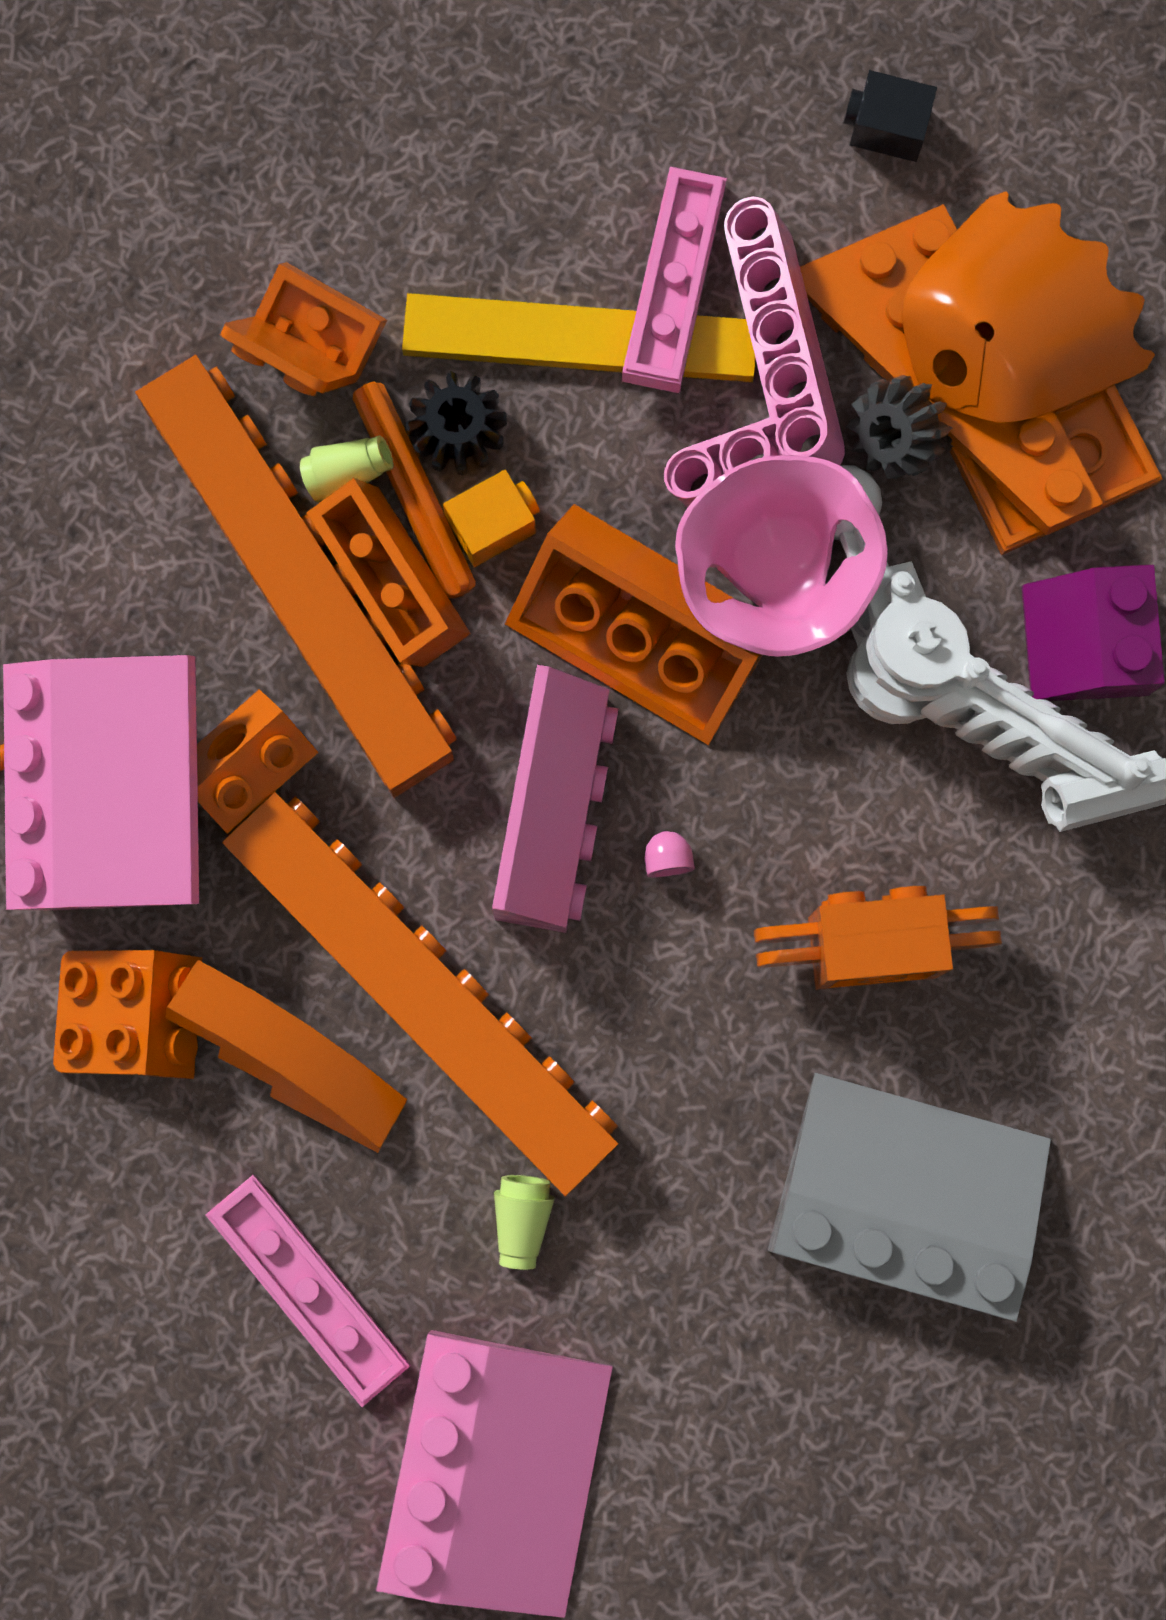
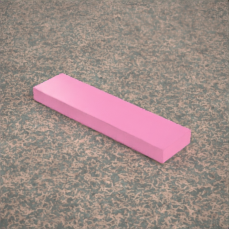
M670 167L622 371V382L680 393L727 178Z
M256 1175L248 1178L205 1214L361 1407L366 1405L411 1366Z

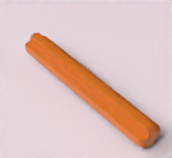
M375 381L369 382L353 392L354 404L370 438L380 435L385 439L393 457V469L386 471L434 576L448 598L461 597L475 588L476 581L419 458L414 452L413 445L385 385Z

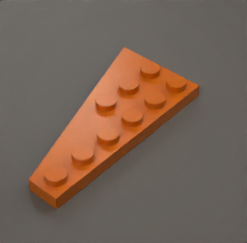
M944 204L800 266L808 301L822 313L821 319L836 333L838 331L842 332L864 354V360L883 379L891 381L893 378L901 375L911 376L914 387L919 385L908 352L901 314L909 284L926 261L957 230ZM981 322L975 326V330L979 331L980 336L990 342L994 336V329L991 325ZM946 349L940 351L935 357L934 371L942 383L948 386H958L965 380L967 367L960 354ZM929 398V401L932 404L935 403V401ZM945 407L942 413L938 414L939 421L952 427L948 434L952 439L951 444L966 459L971 457L996 481L995 487L1045 535H1049L1100 512L1103 502L1054 411L1015 422L984 420Z

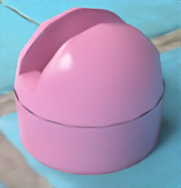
M663 831L653 836L647 844L644 859L648 877L658 878L686 874L695 870L691 846L678 833Z

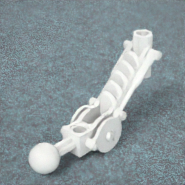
M840 465L859 481L878 515H880L882 507L881 489L871 474L854 465ZM842 520L837 525L834 539L841 541L847 558L856 556L863 552L865 542L859 530L851 522ZM912 561L889 566L887 562L884 577L876 594L861 618L851 628L858 647L850 658L846 675L849 691L861 709L874 719L889 724H909L915 720L928 718L939 726L957 729L955 735L964 741L984 745L982 751L995 759L1010 761L1009 768L1021 775L1035 776L1043 781L1041 784L1042 809L1048 823L1055 825L1059 832L1166 804V758L1160 757L1155 750L1129 756L1112 745L1114 743L1113 739L1103 733L1086 730L1087 724L1073 716L1061 715L1059 713L1061 708L1050 701L1033 698L1034 692L1027 687L1017 683L1006 682L1007 675L991 668L984 659L975 658L969 653L970 645L966 628L957 614L942 602L926 597Z

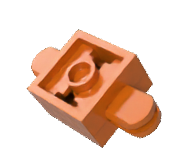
M907 886L890 889V895L882 896V900L867 902L864 891L828 895V900L821 902L822 906H819L808 917L809 923L755 929V943L811 941V947L776 950L756 954L757 967L768 968L813 963L816 990L936 979L953 970L951 951L985 948L1002 944L1000 931L949 934L948 928L999 920L998 907L987 906L946 910L945 894L928 896L927 886Z

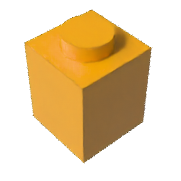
M506 469L443 503L446 519L474 568L536 534L533 516L540 512L538 504L526 483L521 481L515 485Z

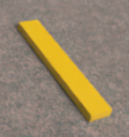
M407 293L402 352L403 356L622 372L636 311ZM697 315L683 377L753 382L755 354L746 319Z

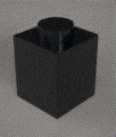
M869 70L864 91L852 89L843 124L854 126L849 146L917 162L925 139L938 87Z

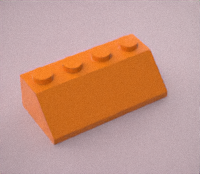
M575 504L547 533L505 622V625L707 745L712 741L763 656L721 640L707 631L698 622L685 601L677 564ZM705 581L707 598L711 602L722 603L728 599H735Z

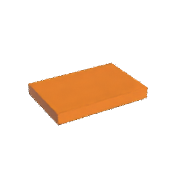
M1115 385L1054 411L1103 502L1101 510L1157 485L1163 480ZM952 447L950 453L1001 555L1045 536L1037 526L995 487L996 481L971 457L966 459L955 447Z

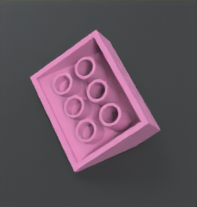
M195 656L50 659L3 664L6 910H76L199 904Z
M431 1330L427 1334L376 1591L438 1604L565 1618L613 1366Z

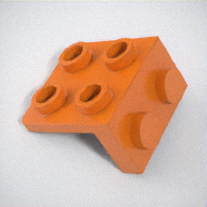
M285 262L279 263L255 316L226 322L220 335L234 344L231 351L239 358L257 366H264L267 363L285 373L283 381L288 386L303 394L315 396L317 392L326 393L357 382L383 331L387 319Z
M156 950L66 952L61 959L53 1058L55 1069L61 1073L140 1075L194 1079L195 1059L198 1050L197 1035L171 1022L165 1016L167 1006L196 961H202V957Z

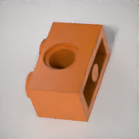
M258 689L197 744L198 803L228 834L319 752L289 717Z

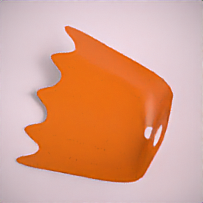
M1007 191L991 196L981 204L919 269L909 284L901 314L907 348L915 376L919 384H932L930 399L935 402L947 403L946 407L955 411L994 422H1015L1031 419L1070 405L1138 375L1148 368L1155 356L1151 350H1146L1139 346L1133 336L1134 326L1143 309L1144 297L1138 293L1118 290L1111 284L1106 268L1109 253L1108 246L1103 242L1079 240L1067 235L1060 226L1061 207L1059 204L1049 203L1029 208H1016L1009 203ZM986 322L994 329V336L990 342L982 338L979 331L975 330V326L978 323ZM946 349L953 350L964 359L967 375L960 385L948 386L938 379L934 371V361L940 351Z

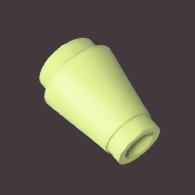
M380 435L371 439L365 438L313 447L310 455L302 458L300 461V471L304 485L310 496L317 503L326 499L353 478L369 483L382 475L383 472L393 469V457L385 439Z
M506 1175L501 1177L500 1190L494 1191L498 1249L500 1253L499 1265L521 1270L536 1268L537 1256L540 1252L555 1197L549 1194V1180L525 1175Z

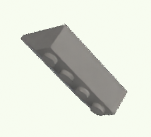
M814 1073L767 1251L1017 1322L1033 1257L1051 1139Z

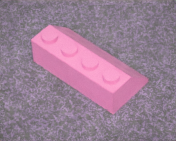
M537 665L492 911L497 921L566 933L569 919L581 920L587 885L578 884L575 881L579 859L591 861L597 826L586 824L590 801L602 803L608 767L597 765L601 742L613 743L619 708L607 706L609 689L548 666Z

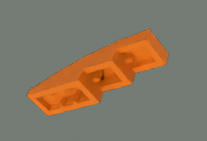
M200 960L196 961L167 1006L166 1019L219 1046L218 1058L271 1085L270 1097L379 1153L407 1102L403 1095L363 1063L314 1028L254 990Z

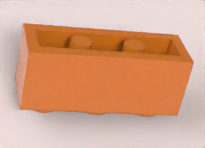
M353 478L306 512L400 663L425 667L471 634L379 487Z

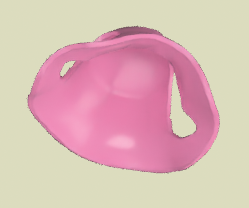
M799 455L758 458L738 465L717 478L686 509L678 525L675 545L682 592L687 605L698 622L707 631L723 641L757 654L775 657L798 655L815 650L833 642L849 631L861 618L876 594L885 574L888 554L886 534L882 521L859 481L838 464L821 458ZM842 520H847L859 530L865 542V548L860 554L846 558L830 581L825 584L837 525ZM709 567H716L744 596L748 597L759 607L740 602L736 599H728L722 603H713L708 600L705 587L707 569Z

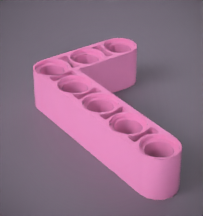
M759 197L743 198L735 203L728 211L724 225L770 418L686 447L670 458L664 470V482L667 489L687 508L713 481L732 468L750 461L757 455L764 454L763 457L779 455L809 456L825 459L839 466L845 455L844 441L793 238L789 229L771 204ZM762 228H766L765 232L760 237L751 240L752 236L757 231H759ZM780 278L774 288L763 292L765 286L770 281ZM793 329L791 336L786 341L775 345L776 340L782 333ZM807 381L805 388L800 394L788 398L790 390L795 385ZM820 434L818 443L812 449L800 452L803 443L808 438ZM708 474L706 482L702 487L691 491L693 482L701 475Z

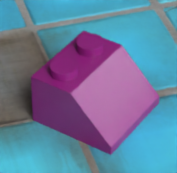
M1154 565L1090 568L1021 586L1030 690L1034 692L1033 698L1047 701L1150 696L1165 684Z

